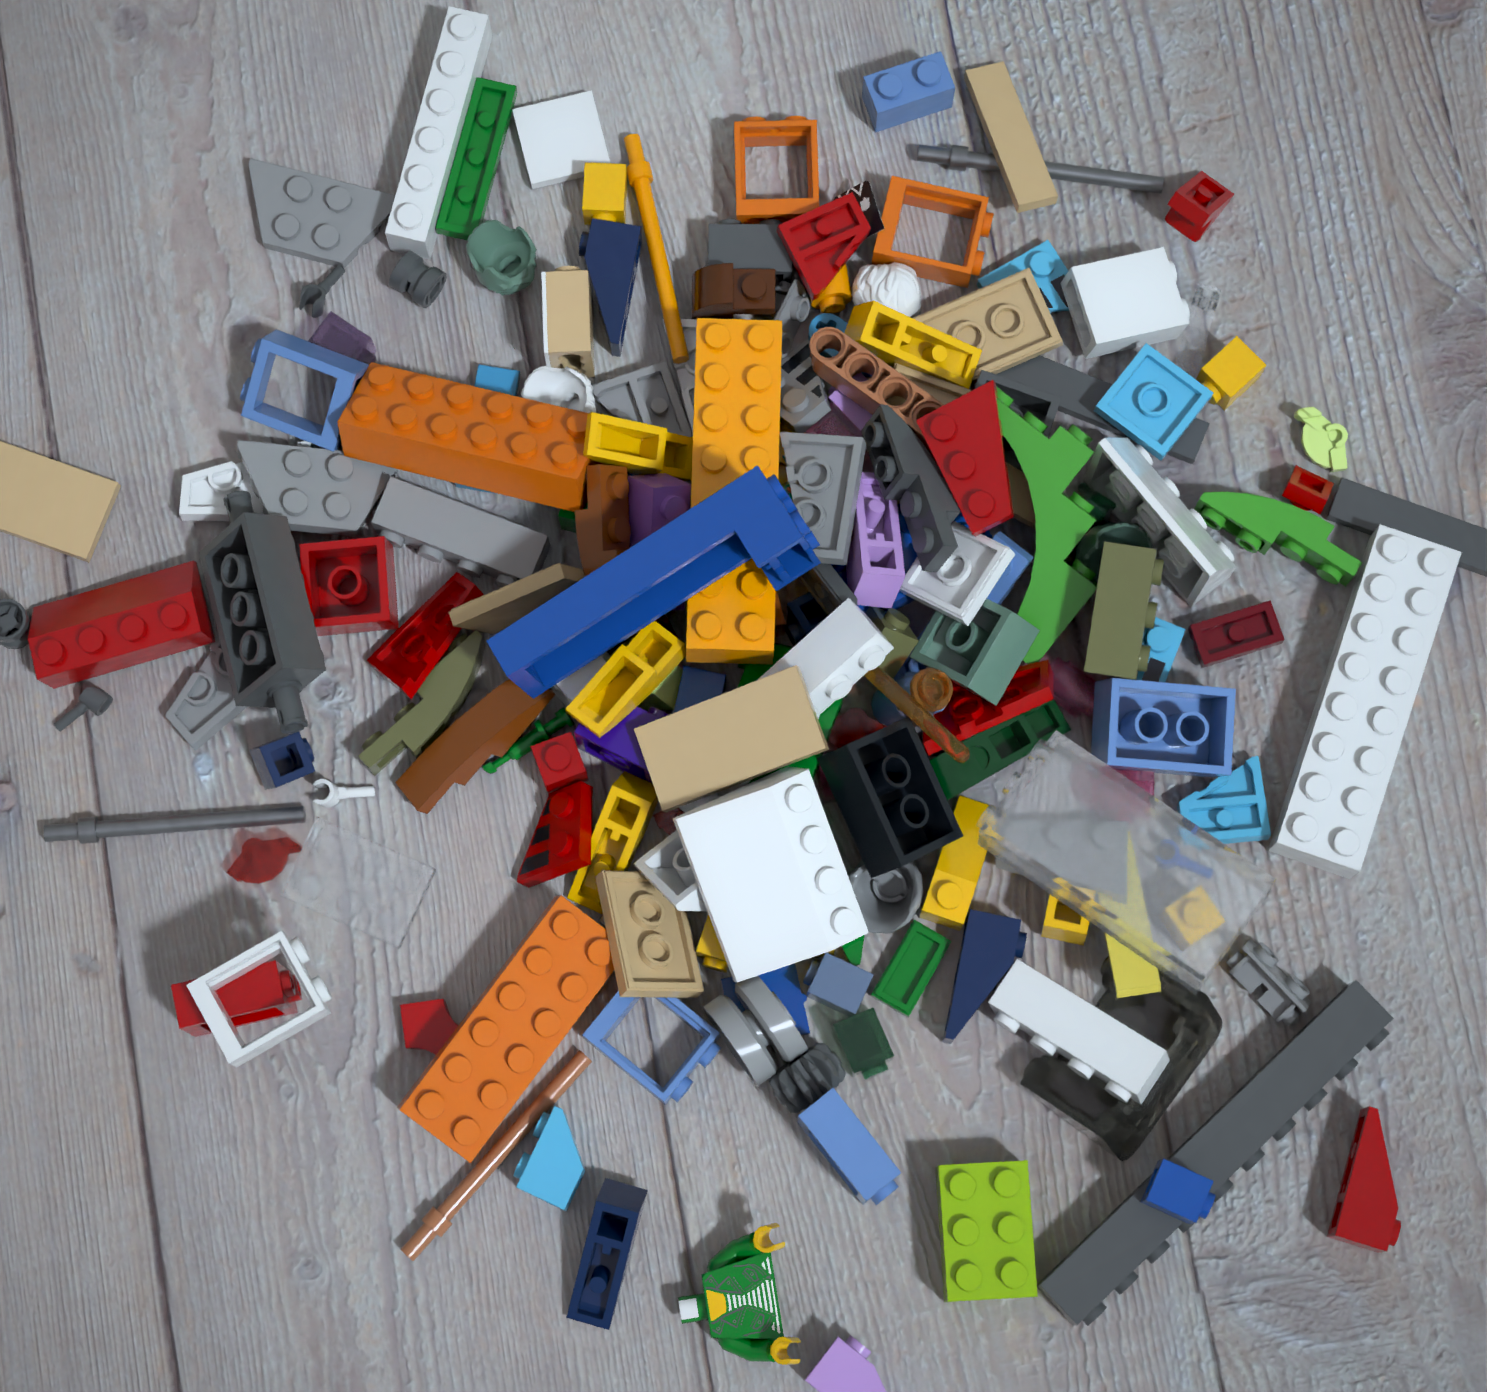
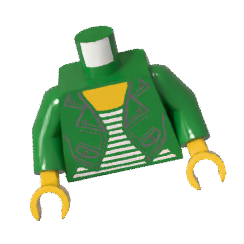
M771 1223L759 1227L753 1233L730 1241L709 1260L707 1273L701 1274L704 1293L678 1297L682 1324L708 1320L711 1338H717L723 1350L751 1362L776 1361L782 1365L799 1364L801 1359H791L788 1356L787 1349L790 1343H801V1340L798 1337H784L771 1252L784 1248L785 1242L778 1244L771 1242L769 1238L771 1229L780 1227L778 1223Z

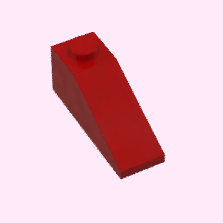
M1369 1106L1360 1109L1327 1237L1380 1253L1387 1252L1389 1245L1394 1246L1396 1244L1401 1229V1220L1396 1219L1398 1203L1379 1112L1377 1108Z

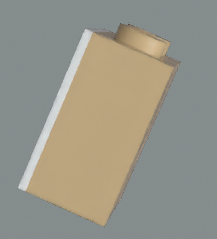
M561 266L556 268L555 271L541 272L543 344L546 366L552 368H565L567 366L585 374L587 378H595L593 304L588 270H580L576 266Z

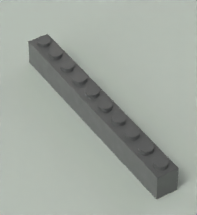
M1357 980L1349 983L1166 1160L1213 1180L1214 1182L1209 1192L1216 1194L1214 1200L1216 1202L1234 1185L1229 1178L1240 1167L1247 1172L1265 1155L1260 1148L1272 1136L1276 1141H1279L1296 1125L1292 1117L1303 1106L1310 1111L1328 1094L1322 1088L1334 1076L1341 1081L1358 1065V1062L1353 1058L1365 1046L1372 1051L1389 1035V1032L1384 1027L1394 1018ZM1151 1175L1037 1284V1288L1072 1325H1078L1082 1320L1087 1326L1090 1325L1107 1308L1102 1301L1114 1289L1119 1295L1122 1294L1139 1277L1134 1270L1145 1259L1151 1264L1154 1263L1171 1246L1166 1239L1177 1228L1184 1233L1193 1225L1140 1202Z

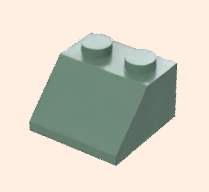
M986 598L969 626L936 611L909 657L965 690L997 706L1040 630L1013 611Z

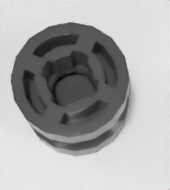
M409 251L396 264L389 279V286L400 293L408 292L412 295L413 302L423 308H427L436 300L443 289L447 274L437 267L425 266L422 257L413 251Z
M0 599V645L7 649L16 650L29 644L28 635L32 616L20 603L13 599Z

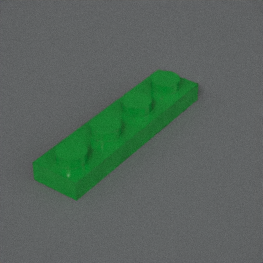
M479 77L476 78L437 220V234L467 240L475 227L483 223L510 123L512 109L514 108L518 93L517 86Z

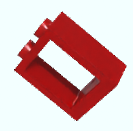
M276 960L265 962L216 990L235 1028L298 1013L295 1001L302 1000L301 988L296 976L292 975L290 969H286ZM196 979L172 984L171 990L179 1029L194 1037L212 1033L186 986Z

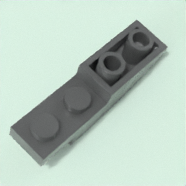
M880 404L861 430L874 468L875 478L879 483L884 500L899 501L901 513L908 526L913 548L917 553L922 571L938 572L958 547L951 523L960 513L959 507L939 466L918 436L888 405Z

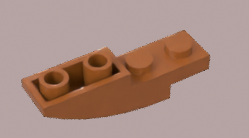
M604 464L586 466L588 509L575 510L576 535L585 577L630 548L631 528L629 524L627 467ZM636 632L629 638H634L638 634V632Z

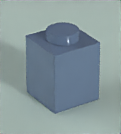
M826 952L821 962L813 959L803 983L810 986L807 991L808 998L854 1019L874 974Z

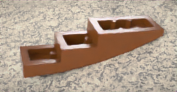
M510 679L506 680L447 728L423 751L395 783L417 811L428 814L454 782L465 786L491 754L502 758L556 694L549 688L533 699Z

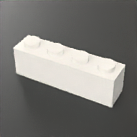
M1016 959L988 1001L992 1011L996 1014L993 1018L996 1023L1014 1034L1018 1029L1033 1037L1030 1043L1048 1056L1052 1057L1056 1051L1070 1060L1067 1066L1072 1071L1087 1080L1092 1075L1107 1083L1104 1089L1109 1094L1124 1103H1127L1131 1098L1137 1103L1142 1104L1170 1061L1165 1049Z

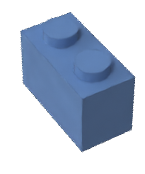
M941 51L863 77L862 99L875 133L952 108L955 85Z

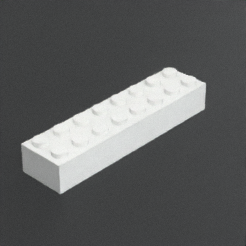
M1381 524L1369 537L1361 561L1363 563L1359 568L1268 851L1347 879H1351L1361 871L1461 556L1460 551Z

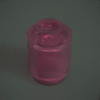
M1057 657L1050 664L1053 671L1054 701L1074 718H1078L1082 713L1089 717L1093 713L1094 689L1097 680L1084 672L1071 660L1065 662L1060 657Z

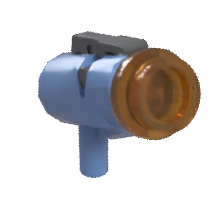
M904 662L891 683L880 687L874 693L871 702L873 715L881 724L886 726L910 716L914 727L931 719L934 714L945 709L953 694V685L948 675L938 669L926 668L919 672H907Z

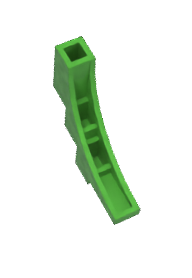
M996 386L1002 433L1014 450L1028 481L1035 512L1036 551L1030 584L1017 613L1021 618L1040 630L1023 659L1025 663L1031 664L1041 660L1097 589V583L1092 580L1096 573L1077 558L1072 564L1066 560V557L1096 521V517L1090 513L1095 506L1075 491L1070 497L1063 492L1095 451L1088 446L1093 439L1074 424L1068 430L1060 425L1051 438L1044 434V431L1048 428L1044 422L1029 411L1022 417L1010 407L1014 399Z

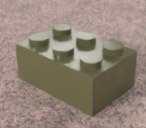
M1104 541L1084 672L1135 680L1137 679L1138 671L1147 672L1151 646L1144 645L1143 638L1145 628L1154 629L1158 604L1149 602L1152 585H1161L1164 560L1156 558L1157 549Z

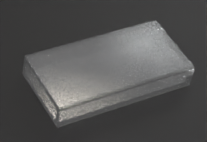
M1057 730L1048 741L1040 739L1027 758L1031 763L1023 774L1016 771L1010 777L1002 790V793L1006 796L997 807L992 804L989 805L976 825L980 828L978 845L1197 995L1269 896L1276 878Z

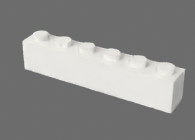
M451 6L448 7L385 230L390 251L403 254L413 251L424 259H431L437 238L436 224L477 77L481 78L493 36L489 15Z
M847 598L759 679L795 665L799 666L819 719L820 714L836 700L845 697L861 677L868 671L877 668L894 647L871 619L851 599ZM751 780L679 808L686 813L745 786Z

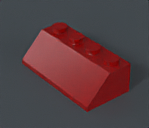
M193 560L33 607L28 642L37 680L56 689L214 643L215 637L197 562Z

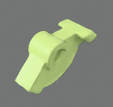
M1315 407L1298 409L1294 413V418L1304 424L1301 443L1305 454L1313 463L1324 469H1330V472L1345 471L1348 468L1345 443L1348 439L1346 428L1341 424H1332Z

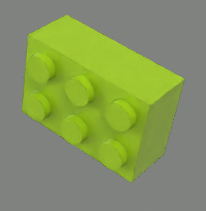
M1028 1160L938 1165L935 1168L944 1302L1038 1297Z

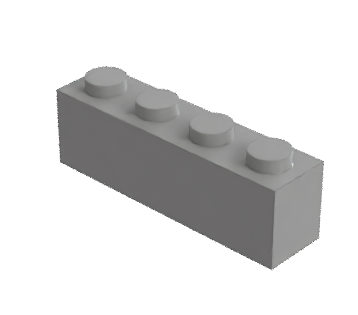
M391 476L371 521L375 532L379 536H385L393 547L402 548V545L406 544L418 549V555L432 562L441 563L443 558L458 564L456 568L469 576L480 578L483 573L496 578V584L500 587L541 571L551 547L549 537L546 534Z

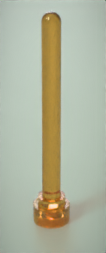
M880 666L868 671L864 675L956 762L964 763L969 759V749Z

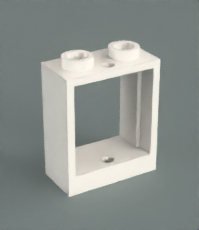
M280 931L186 985L228 1063L236 1068L331 1014L325 1002L331 1000L332 997L319 975L313 979L310 976L304 963L311 959L298 937L290 940L287 934ZM283 953L312 1007L245 1045L216 990Z

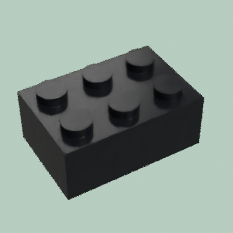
M910 716L817 758L871 878L900 868L963 837Z

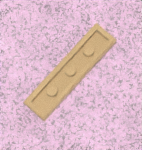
M1004 61L965 70L964 81L1016 212L1020 213L1056 204L1058 194Z

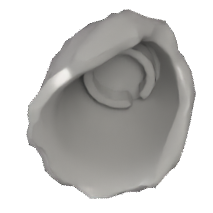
M862 859L849 875L850 883L868 932L893 933L909 923L920 907L923 894V878L917 866L912 863L871 878Z

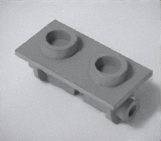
M794 279L792 284L781 281L779 286H775V314H762L764 317L771 318L772 320L782 321L781 360L790 353L793 339L799 326L807 318L810 311V296L796 279Z
M1250 939L1242 947L1247 953L1245 957L1238 950L1226 962L1232 968L1229 973L1250 994L1263 983L1268 990L1257 1001L1278 1023L1282 1020L1288 1026L1300 1015L1294 1009L1296 1006L1305 1012L1312 1003L1306 997L1310 992L1295 975L1291 974L1287 977L1276 965L1279 960L1269 947L1262 942L1256 945Z

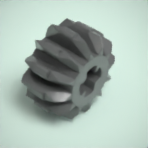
M816 1043L812 1047H808L809 1050L791 1063L787 1062L777 1069L776 1074L770 1078L769 1084L774 1090L773 1094L790 1113H798L808 1108L830 1089L839 1086V1083L844 1080L846 1072L841 1065V1060L825 1043Z

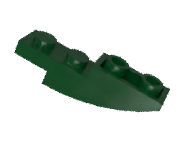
M1053 699L971 736L931 759L930 763L947 800H950L1066 734L1071 728Z

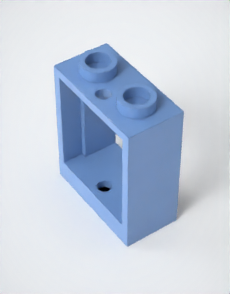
M277 329L262 339L259 338L251 353V362L255 363L252 376L248 377L245 381L240 395V400L244 401L241 416L334 452L342 446L337 421L369 365ZM276 355L337 378L324 426L263 403Z
M618 990L582 1034L583 1038L664 1105L671 1098L678 1102L694 1083L689 1078L698 1064L706 1068L720 1051L721 1047L716 1043L720 1038V1032L678 998L654 997L703 1037L666 1085L661 1087L606 1042L607 1038L641 998L620 997Z
M834 1088L830 1089L798 1115L797 1123L862 1205L870 1199L875 1205H878L899 1187L894 1179L901 1174L900 1170Z

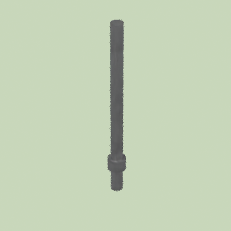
M919 144L917 161L949 165V170L964 172L966 168L1001 172L994 154L968 151L969 147L952 145L950 149ZM1044 161L1051 179L1153 193H1162L1164 177Z
M304 806L104 821H98L97 817L78 818L77 823L44 825L45 842L79 840L80 844L98 843L100 838L305 823L306 816Z

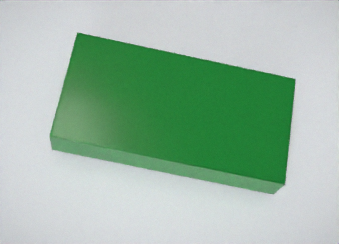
M913 920L874 988L871 997L908 1018L952 941Z

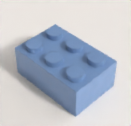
M1121 678L1096 681L1090 768L1211 778L1231 775L1236 689Z

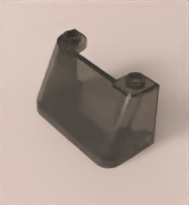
M1107 956L1100 969L1102 985L1106 991L1095 1007L1165 1049L1170 1060L1143 1103L1139 1104L1131 1098L1127 1103L1118 1100L1104 1089L1107 1083L1094 1075L1089 1080L1081 1077L1067 1066L1070 1060L1060 1054L1057 1058L1046 1054L1040 1058L1032 1059L1025 1068L1020 1084L1025 1091L1117 1159L1125 1161L1138 1150L1214 1045L1221 1032L1223 1022L1207 994L1158 964L1161 992L1117 998L1109 956Z

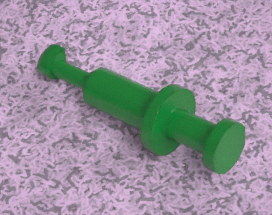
M564 707L555 712L556 717L544 725L539 719L535 720L536 728L516 740L502 758L499 757L493 762H488L482 766V769L489 774L495 773L498 767L510 759L519 760L531 752L530 746L552 739L551 735L568 724L569 727L575 725L574 721Z

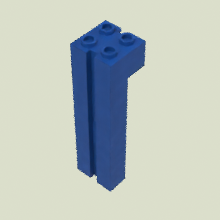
M757 465L486 641L506 676L534 699L751 558L758 568H762L776 591L780 590L821 563L813 551L820 544L775 474L766 478Z

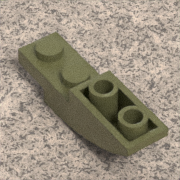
M477 630L470 636L466 633L462 634L450 644L447 649L449 654L435 665L416 692L417 697L421 700L418 704L415 705L413 702L407 704L394 717L396 723L385 733L377 731L363 743L361 748L364 751L358 757L374 776L406 748L417 759L451 725L463 707L481 667L486 645L482 635Z

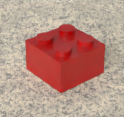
M385 536L299 544L301 573L304 577L310 609L314 616L317 636L399 628L394 549Z

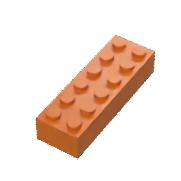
M373 362L369 364L337 421L344 456L572 512L583 510L588 501L586 466L602 464L583 456L588 413Z
M562 895L555 896L397 1108L471 1163L613 973L614 966L606 929Z

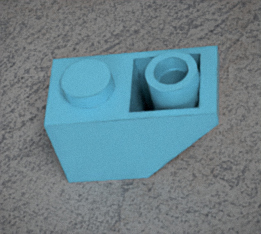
M554 1106L551 1114L542 1113L533 1132V1136L539 1140L531 1155L524 1152L513 1176L520 1179L516 1188L567 1212L586 1171L567 1116L563 1109Z

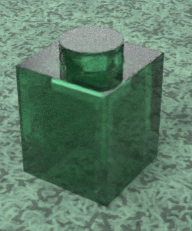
M874 1008L833 1024L832 1031L852 1077L862 1073L864 1079L867 1080L889 1070L886 1063L893 1060L894 1054Z

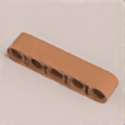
M824 327L817 330L812 335L809 345L813 371L872 415L880 404L888 405L912 429L934 458L916 420L942 407L944 404L841 330L834 327ZM826 349H835L839 352L831 358L820 355ZM865 372L871 374L872 378L859 382L854 380L853 376ZM894 396H900L906 400L902 405L898 406L886 403V400Z

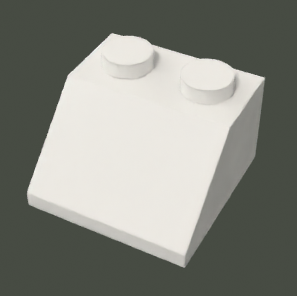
M677 830L634 862L639 872L678 911L708 912Z

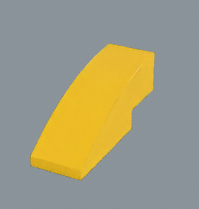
M594 412L587 414L583 456L605 465L627 467V472L637 475L666 473L682 481L691 480L693 437L669 433L667 428Z
M656 621L641 629L627 646L622 644L566 707V712L601 738L645 700L686 656L685 643Z

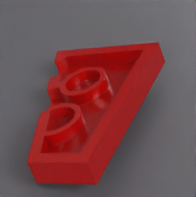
M994 380L916 420L971 533L975 537L1014 517L1008 469L1005 463L1002 441V425L997 404V388Z
M456 572L366 661L376 672L412 699L462 629L453 626L449 615L451 609L479 598L484 594L473 582Z
M1049 660L1019 666L997 706L953 682L946 683L949 690L948 703L943 711L934 714L931 719L924 723V747L929 756L1053 700V671Z

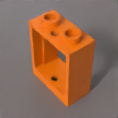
M789 116L784 120L767 121L762 117H748L742 121H734L736 220L741 221L742 224H759L760 221L767 219L780 220L784 223L819 207L817 120H808L803 116ZM806 146L807 198L746 199L745 147Z
M891 176L881 217L885 229L877 234L872 264L885 263L889 265L894 262L902 263L913 268L917 277L968 288L971 274L979 276L985 252L977 250L980 236L988 238L994 213L986 212L989 197ZM903 204L973 219L962 266L892 250Z

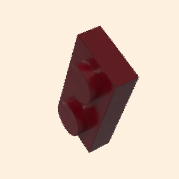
M1271 600L1191 624L1188 627V632L1201 668L1282 644L1285 640Z

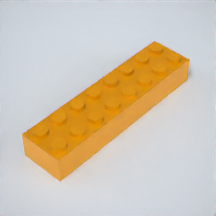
M697 318L691 508L757 465L766 478L775 474L778 479L782 321ZM752 558L687 600L686 662L773 665L776 590L762 568H758Z

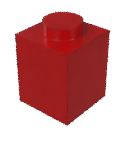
M571 731L530 746L548 795L579 781H589Z

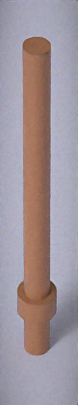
M579 1050L442 1204L437 1209L433 1206L421 1219L424 1224L400 1249L406 1256L414 1261L437 1235L442 1237L452 1226L450 1220L532 1130L538 1123L542 1113H547L591 1064L592 1061Z

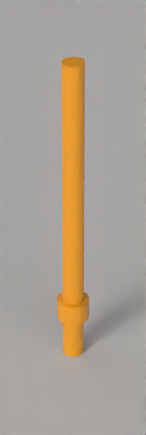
M629 134L624 137L629 165L626 167L630 186L635 188L673 363L680 364L689 360V354L651 189V183L654 180L650 163L645 161L640 136L638 134Z

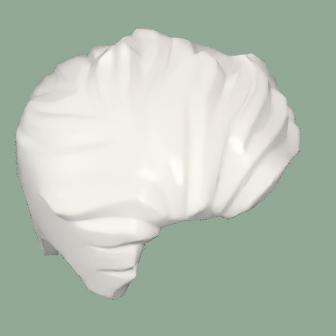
M897 262L889 265L885 263L877 265L867 264L859 268L851 287L852 300L855 306L876 301L911 318L920 315L921 291L917 274L913 268Z
M542 366L533 370L525 380L524 388L521 392L523 398L585 413H597L594 405V388L591 381L583 373L567 366L565 368Z

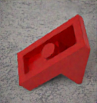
M1201 170L1174 193L1167 204L1171 208L1165 216V221L1190 240L1197 242L1230 202L1234 193Z

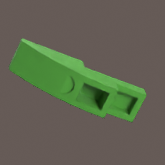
M1204 492L1194 508L1202 516L1208 527L1215 530L1224 529L1235 536L1236 543L1245 550L1252 553L1259 551L1265 555L1273 542L1281 546L1280 550L1284 555L1297 562L1304 560L1317 569L1316 573L1322 579L1331 584L1337 585L1340 583L1346 587L1363 563L1326 540L1335 527L1333 524L1315 514L1285 502L1248 493Z

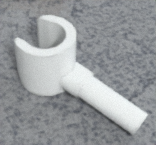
M326 779L316 780L312 784L316 788L329 787L330 793L326 799L313 800V802L326 808L334 807L340 799L375 796L374 786L338 787Z

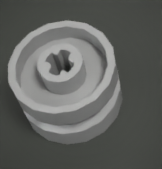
M755 976L735 984V993L745 1009L744 1012L741 1013L734 1002L722 994L703 1006V1009L714 1028L720 1032V1037L751 1080L759 1086L776 1074V1064L766 1046L770 1045L783 1061L789 1063L799 1058L809 1049L795 1027V1021L774 992L770 991L759 976Z

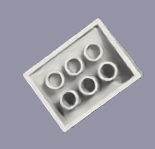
M1104 438L1096 447L1084 481L1103 503L1113 508L1111 513L1120 523L1135 524L1139 526L1140 530L1147 533V537L1150 538V542L1153 545L1152 548L1157 549L1156 558L1164 560L1162 574L1190 607L1194 606L1230 578L1236 568L1233 563V554L1223 542H1215L1206 531L1207 525L1202 516L1192 508L1190 510L1187 509L1178 498L1180 493L1175 484L1166 476L1160 477L1151 466L1153 465L1152 458L1141 445L1137 444L1134 446L1128 438Z
M787 766L673 818L734 982H740L832 951L869 933L809 769Z

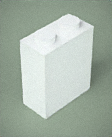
M1164 247L1073 266L1069 269L1060 284L1085 359L1142 347L1146 343L1151 345L1177 339L1188 326L1190 318L1189 307L1186 300L1180 297L1176 285V268L1174 263L1168 260Z

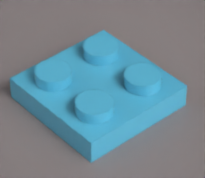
M1146 343L1098 402L1094 412L1162 461L1211 399L1213 392Z

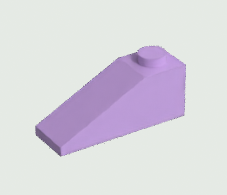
M862 472L846 565L847 586L857 597V605L892 608L905 579L897 500H884L874 473Z
M851 1335L845 1342L836 1337L804 1379L819 1392H886L875 1366L867 1360L871 1351Z

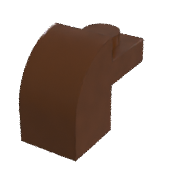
M733 263L714 264L698 269L692 275V319H733V314H775V269H733Z

